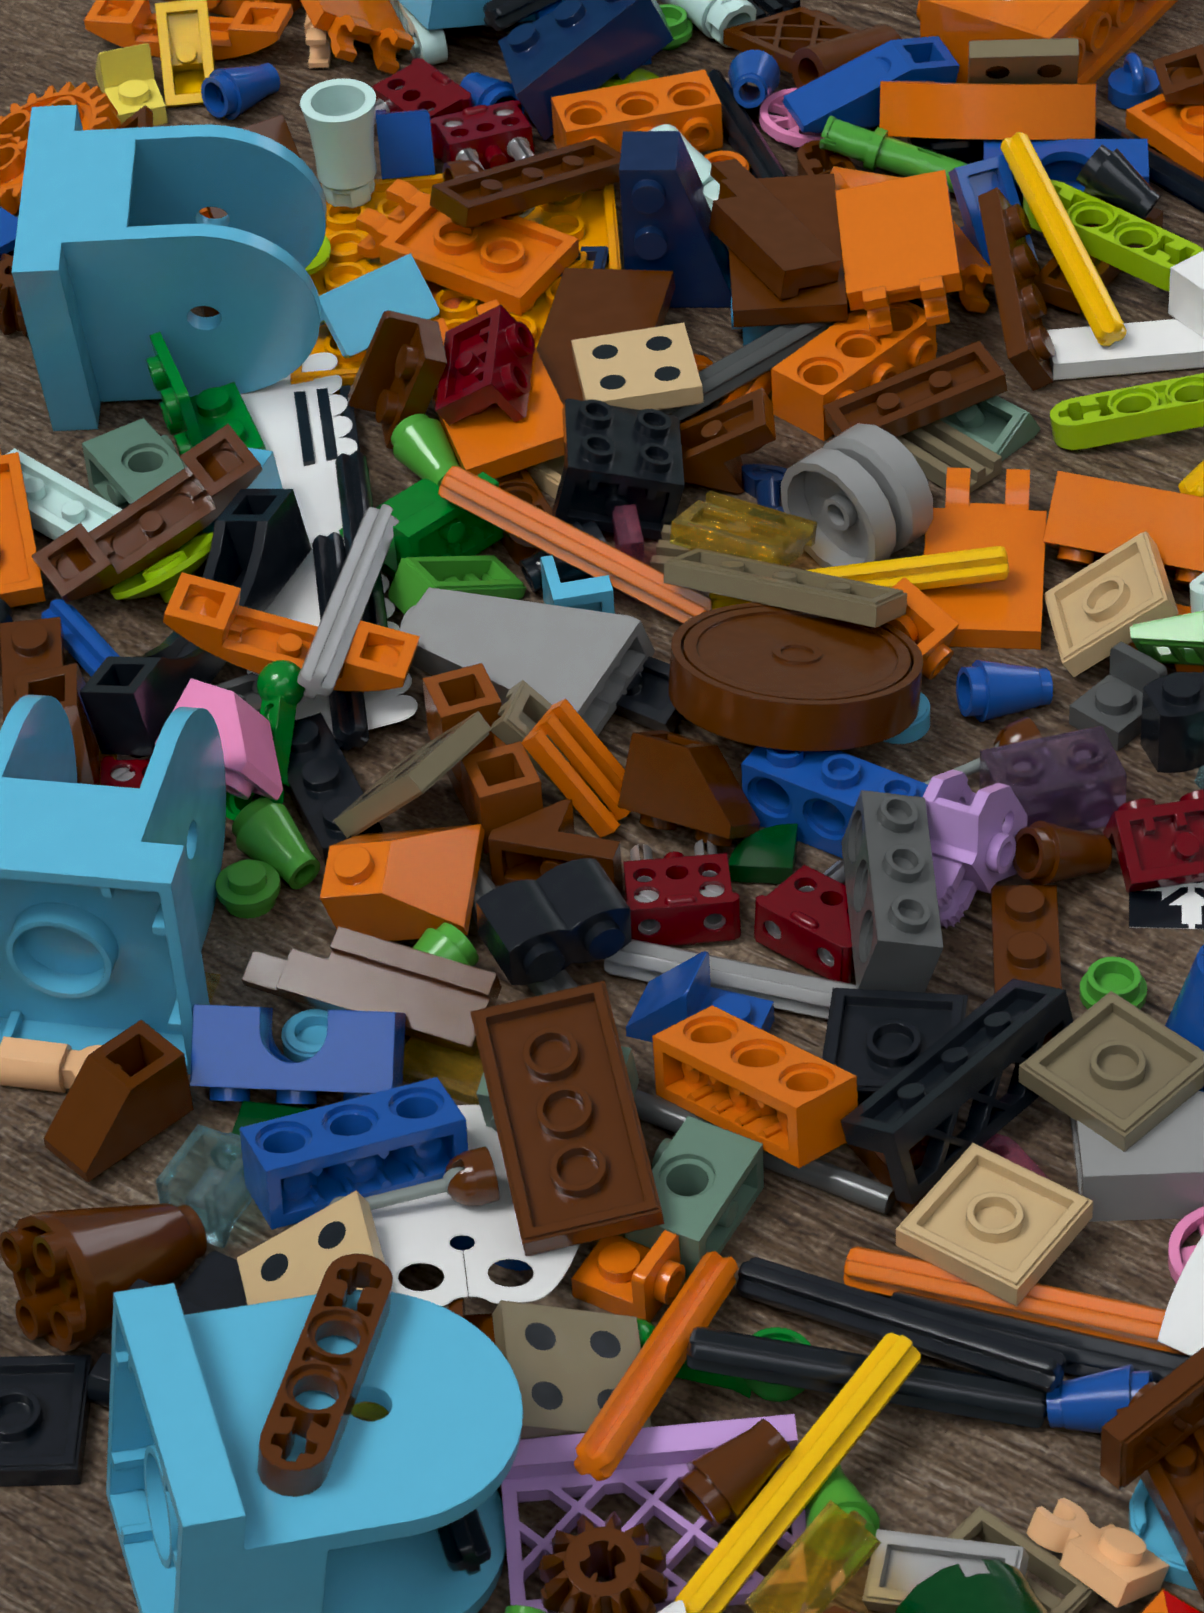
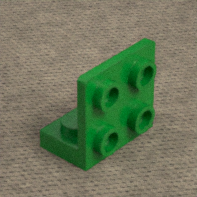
M161 332L149 335L155 356L146 358V364L156 391H160L163 402L159 403L169 434L171 436L174 435L180 456L227 424L231 426L248 448L266 450L235 382L221 387L208 388L198 395L190 397Z
M482 472L477 475L499 487V482L486 473ZM422 479L382 503L393 508L391 515L397 518L399 523L393 526L394 538L381 570L394 578L401 558L475 556L504 537L503 530L442 499L438 494L440 486L429 479ZM380 504L379 506H377V507H375V508L380 509L381 506H382V504ZM342 527V528L339 530V534L344 538V536H343V527Z

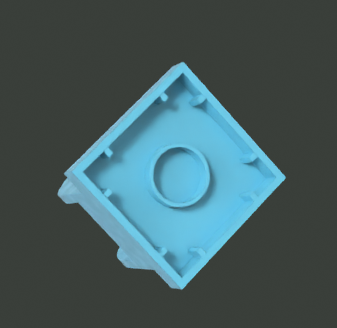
M77 105L32 107L12 276L53 431L98 429L101 402L162 399L160 391L157 392L145 360L155 356L149 335L161 332L190 397L198 395L208 388L221 387L235 382L240 394L256 391L286 378L305 362L317 342L321 315L317 288L305 268L313 261L322 246L326 230L327 208L324 192L317 177L301 158L282 144L268 137L236 127L202 124L83 130ZM206 207H217L224 210L228 215L219 219H211L203 216L199 211ZM198 306H208L216 309L219 314L213 317H200L190 310Z
M25 695L9 711L0 730V1044L3 1037L6 1036L69 1044L72 1050L80 1051L88 1046L104 1045L142 1020L184 1053L187 1073L191 1074L194 1004L210 1005L201 950L217 897L216 879L221 872L226 822V777L223 749L218 727L208 710L204 708L179 707L170 714L160 732L140 788L77 783L76 755L71 726L63 706L56 698L45 695Z
M174 1283L114 1292L106 1495L139 1613H478L496 1588L503 1568L506 1539L503 1503L497 1488L503 1483L511 1470L518 1452L522 1430L523 1405L517 1378L503 1353L481 1330L458 1314L427 1300L391 1292L390 1311L355 1404L359 1402L380 1404L389 1414L376 1411L352 1410L328 1475L320 1488L307 1495L297 1497L282 1496L269 1490L261 1482L257 1473L260 1434L317 1294L184 1315ZM354 1290L351 1295H347V1308L357 1311V1303L362 1290ZM329 1336L317 1342L320 1348L332 1354L349 1353L357 1347L353 1341L343 1336ZM316 1390L303 1392L295 1398L301 1406L315 1410L328 1408L336 1402L331 1395ZM295 1434L294 1445L289 1457L286 1459L287 1461L296 1462L297 1457L301 1453H305L306 1438ZM477 1508L491 1548V1557L480 1565L481 1571L476 1574L468 1575L466 1570L454 1572L447 1564L436 1529L464 1517Z

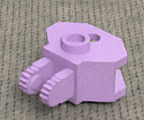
M953 769L933 776L923 795L926 802L940 924L946 929L948 926L954 927V924L957 922L960 923L961 917H964L963 912L968 910L977 890L991 894V888L996 882L1016 874L1013 866L1016 851L1015 836L1022 828L1027 827L1028 821L1027 813L1009 785L996 783L978 790L976 794L972 792L967 784L968 778L964 772Z

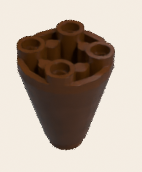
M170 1203L42 1211L19 1219L15 1228L2 1232L0 1235V1253L6 1266L13 1271V1278L20 1296V1300L17 1301L15 1306V1313L22 1332L30 1340L43 1337L51 1346L63 1352L90 1344L112 1327L114 1292L128 1290L138 1278L154 1286L170 1284L191 1269L195 1259L203 1257L207 1249V1238L203 1223L195 1210L186 1204L177 1207Z

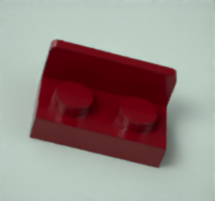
M500 304L446 331L444 350L447 365L439 381L435 411L448 425H451L469 415L482 413L494 403H497L514 422L526 418L531 389L530 380L533 354L535 351V341L529 328L524 323L517 322Z
M1204 789L1187 793L1177 802L1156 805L1155 800L1151 798L1132 800L1122 804L1117 808V811L1113 812L1103 830V834L1111 844L1116 846L1127 893L1204 881Z

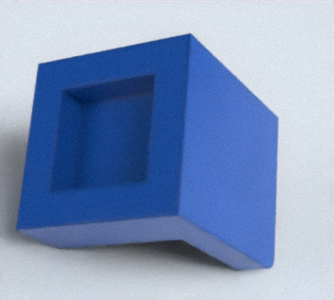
M386 109L376 110L382 179L435 175L429 111L422 109L386 113Z

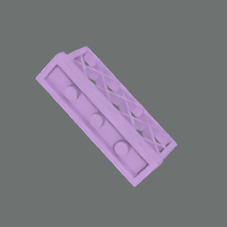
M795 1414L642 1428L613 1474L608 1479L598 1482L590 1474L580 1475L574 1467L573 1462L578 1456L576 1446L585 1433L520 1439L514 1463L501 1484L511 1605L533 1607L546 1613H559L547 1612V1609L543 1607L542 1599L526 1600L524 1581L537 1569L543 1555L554 1554L552 1551V1538L555 1536L556 1530L570 1533L576 1527L582 1513L592 1521L594 1527H605V1521L590 1510L604 1495L624 1493L641 1505V1507L622 1527V1532L642 1522L645 1526L653 1516H656L682 1536L666 1554V1569L662 1574L668 1579V1597L665 1599V1602L654 1604L656 1606V1613L674 1602L675 1597L687 1584V1582L673 1573L672 1570L694 1546L709 1556L719 1544L706 1534L712 1525L702 1516L692 1524L665 1504L680 1488L678 1480L689 1472L687 1463L747 1431L761 1419L771 1423L786 1440L791 1451H793L798 1444ZM786 1458L778 1465V1467L775 1469V1471L772 1473L769 1479L774 1475V1473L778 1470V1468L782 1465ZM649 1490H656L653 1494L648 1492ZM573 1497H581V1499L576 1501ZM550 1500L567 1512V1514L542 1538L519 1521L518 1503ZM805 1508L791 1525L792 1535L786 1531L777 1543L794 1556L797 1575L765 1578L755 1571L728 1606L815 1598L811 1553L807 1540ZM521 1541L532 1549L524 1560L522 1559Z

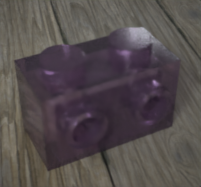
M1103 726L980 750L979 790L996 783L1009 785L1028 815L1027 827L1036 821H1046L1078 831L1104 827L1107 825L1113 812L1117 811L1119 806L1126 803L1127 774Z

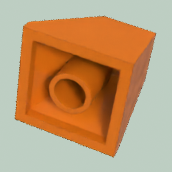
M482 824L359 834L329 847L320 900L335 928L337 929L340 926L386 941L420 939L427 928L437 929L442 923L446 922L455 926L464 935H468L485 835Z

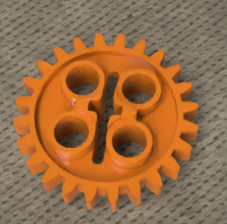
M67 82L57 92L54 86L51 85L42 97L37 98L33 92L29 94L27 104L19 106L13 103L10 105L11 113L5 117L0 116V207L12 215H15L20 207L32 107L77 105L83 130L116 129L121 125V121L117 117L119 113L106 93H102L99 86L96 85L90 88L87 82H83L75 88L71 82Z

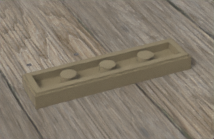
M700 548L664 562L663 583L874 628L906 614L907 593L899 589Z

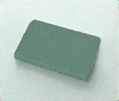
M998 396L940 419L1002 456V461L1032 440L1041 429L1029 412Z

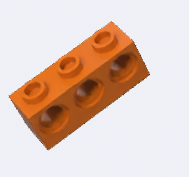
M705 69L551 97L554 143L557 149L596 138L621 153L623 131H650L654 127L663 124L675 126L699 152L723 148L722 105Z
M907 300L890 304L894 333L871 337L867 310L865 311L864 308L850 312L848 320L836 322L771 368L774 415L822 441L827 440L834 433L826 423L823 405L936 359V325L928 327L925 309Z
M713 1005L652 1036L656 1095L720 1128L763 1143L764 1151L797 1168L805 1166L846 1143L841 1120L858 1106L856 1075Z

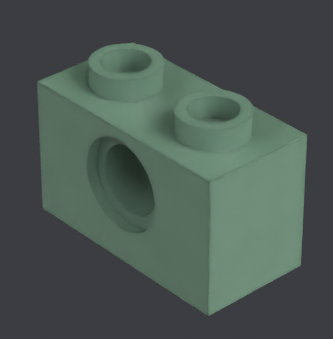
M144 418L82 443L89 488L94 494L122 510L184 469L170 438L167 435L160 436Z
M690 1116L686 1118L673 1139L665 1138L660 1143L652 1162L651 1169L662 1209L664 1224L624 1233L626 1239L648 1248H652L664 1230L679 1235L680 1263L685 1266L686 1278H689L701 1258L707 1252L717 1251L719 1254L721 1253L764 1188L763 1143Z

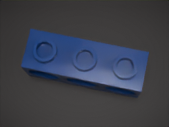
M756 746L741 763L742 790L757 815L761 827L798 824L799 842L843 858L841 842L861 790L923 797L928 787V784L839 750L792 751Z
M438 1077L239 1128L245 1186L271 1230L299 1223L329 1206L334 1198L347 1196L356 1190L363 1197H368L442 1179L446 1166L451 1159L468 1150L466 1118Z

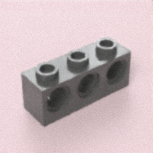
M861 790L841 842L856 989L925 993L943 950L925 798Z

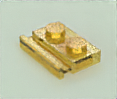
M709 491L706 494L705 502L698 500L672 521L670 543L691 550L700 548L788 567L804 553V545L811 547L815 544L817 522Z

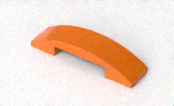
M149 0L95 1L84 19L86 30L121 47L148 43L151 49V56L160 57L156 13H151ZM244 1L235 18L209 16L214 60L244 56L277 42L294 13L292 4Z
M880 81L879 128L888 130V136L1004 140L1005 138L1012 137L1017 132L1027 134L1030 140L1095 139L1097 84Z
M181 573L164 613L163 623L214 656L257 674H260L267 664L276 660L291 661L302 668L318 626L240 606L241 588ZM360 620L333 690L380 691L403 687L416 653L420 636Z

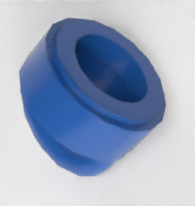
M1128 53L1124 58V67L1116 69L1108 77V99L1114 106L1120 109L1127 110L1160 95L1161 86L1156 72L1148 67H1143L1142 61L1136 53Z

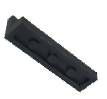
M1018 979L1010 980L841 1120L847 1144L884 1154L897 1201L913 1205L936 1185L972 1143L982 1146L1039 1097V1095L1019 1082V1065L1042 1047L1045 1035L1051 1031L1054 1038L1073 1022L1066 990ZM1010 1064H1015L1007 1093L999 1100L995 1099L1003 1070ZM969 1099L973 1100L965 1129L957 1136H952L960 1107ZM925 1136H928L929 1140L922 1164L914 1171L909 1150Z

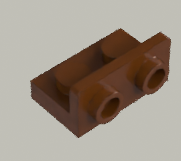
M389 310L383 312L348 394L349 405L354 408L376 412V421L382 424L386 448L393 449L391 436L401 421L414 414H425L447 365L439 323Z

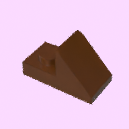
M763 388L680 424L684 482L736 494L745 492L741 476L743 462L740 455L756 452L765 444L776 440L773 403Z
M572 799L561 800L495 828L490 833L488 843L492 882L496 886H502L518 880H537L550 869L565 862L581 858H595L621 894L620 841L575 834Z

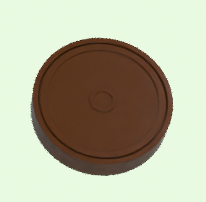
M756 602L741 603L701 613L683 623L676 630L671 641L668 694L673 706L687 720L711 733L737 742L792 751L852 749L890 739L906 730L914 722L919 711L923 655L917 644L909 636L888 623L874 628Z

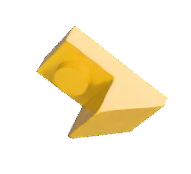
M184 0L155 3L166 108L204 104L201 95L202 83L216 69L212 49L207 0Z

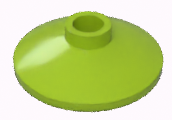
M205 533L192 538L147 569L114 585L111 589L112 596L116 600L143 598L160 593L164 602L168 603L181 573L193 574L208 558L213 533Z

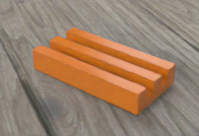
M567 699L553 704L521 744L565 797L572 799L575 809L600 838L614 833L620 826L618 820L627 817L631 812L618 807L625 769ZM546 735L550 737V739L555 743V745L560 749V751L566 756L569 762L564 758V756L559 752V750L554 746V744L549 740V738ZM584 781H586L591 786V788L596 792V794L601 798V800L606 804L608 808L604 806V804L599 800V798L594 794V792L589 788V786Z

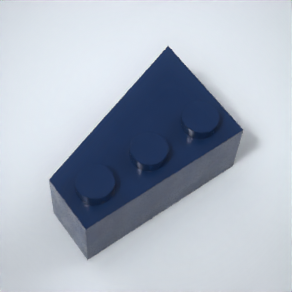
M565 0L551 13L532 23H524L517 26L508 36L500 39L498 42L516 96L545 141L553 135L551 97L597 89L615 74L623 80L674 39L664 13L656 0Z
M623 131L619 178L625 270L673 271L676 287L669 308H731L729 251L727 246L709 229L711 209L703 194L704 186L680 132Z

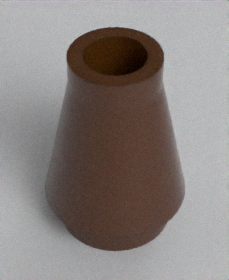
M1036 821L1029 827L1022 828L1015 836L1016 851L1013 859L1015 871L1021 878L1029 879L1035 885L1043 886L1089 873H1103L1111 864V843L1102 834H1089L1046 821Z
M761 1419L747 1431L688 1462L687 1468L689 1472L678 1480V1485L694 1509L710 1525L718 1528L728 1518L733 1521L738 1520L778 1465L792 1451L778 1430L767 1420Z

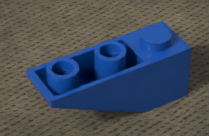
M939 36L890 40L785 95L783 104L803 133H822L831 115L836 117V119L870 129L880 124V81L956 83L960 65Z

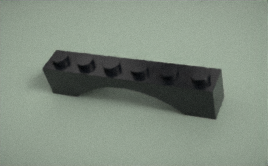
M240 489L215 521L211 549L203 578L241 588L240 606L265 612L312 550L294 490ZM175 631L159 646L144 655L135 657L108 656L80 691L101 754L130 755L134 758L152 756L156 745L155 742L189 680L192 678L210 684L227 661L196 646Z

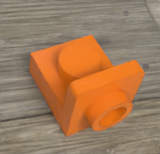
M904 577L892 588L903 590L904 593H907L906 614L887 623L901 630L917 644L923 655L922 676L924 675L931 680L944 669L954 654L949 645L959 623Z
M664 1230L652 1248L619 1235L600 1239L571 1278L573 1297L613 1314L634 1316L651 1322L663 1304L670 1305L685 1280L686 1269L680 1263L679 1235Z

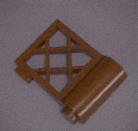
M801 6L724 29L723 44L741 52L761 50L768 53L776 60L780 69L792 74L796 87L800 88L890 40L902 38L895 29L886 24L857 30L838 22L834 16L817 9L810 10Z

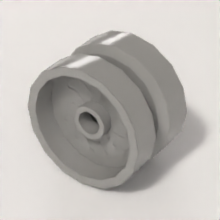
M858 423L846 429L825 443L823 448L814 451L789 467L781 482V504L789 527L802 548L823 568L888 560L892 553L905 548L924 535L933 520V497L926 475L913 454L894 435L876 425Z

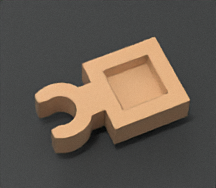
M1064 1497L1058 1500L1053 1514L1042 1506L1037 1507L1026 1532L1038 1545L1048 1550L1062 1553L1063 1556L1059 1566L1116 1608L1159 1591L1170 1566L1146 1549L1145 1542L1135 1533L1116 1527L1112 1523L1098 1528L1089 1521L1088 1514L1079 1505Z

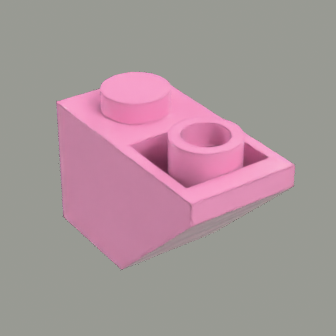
M191 678L174 710L179 707L204 708L212 714L222 743L226 791L244 800H248L250 795L255 793L277 801L283 791L270 721L235 692Z

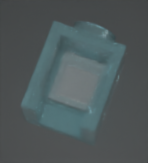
M200 1124L195 1127L156 1179L159 1203H170L176 1207L186 1204L193 1208L203 1223L207 1243L221 1248L226 1246L233 1226L253 1200L245 1186L240 1136L234 1133H223Z

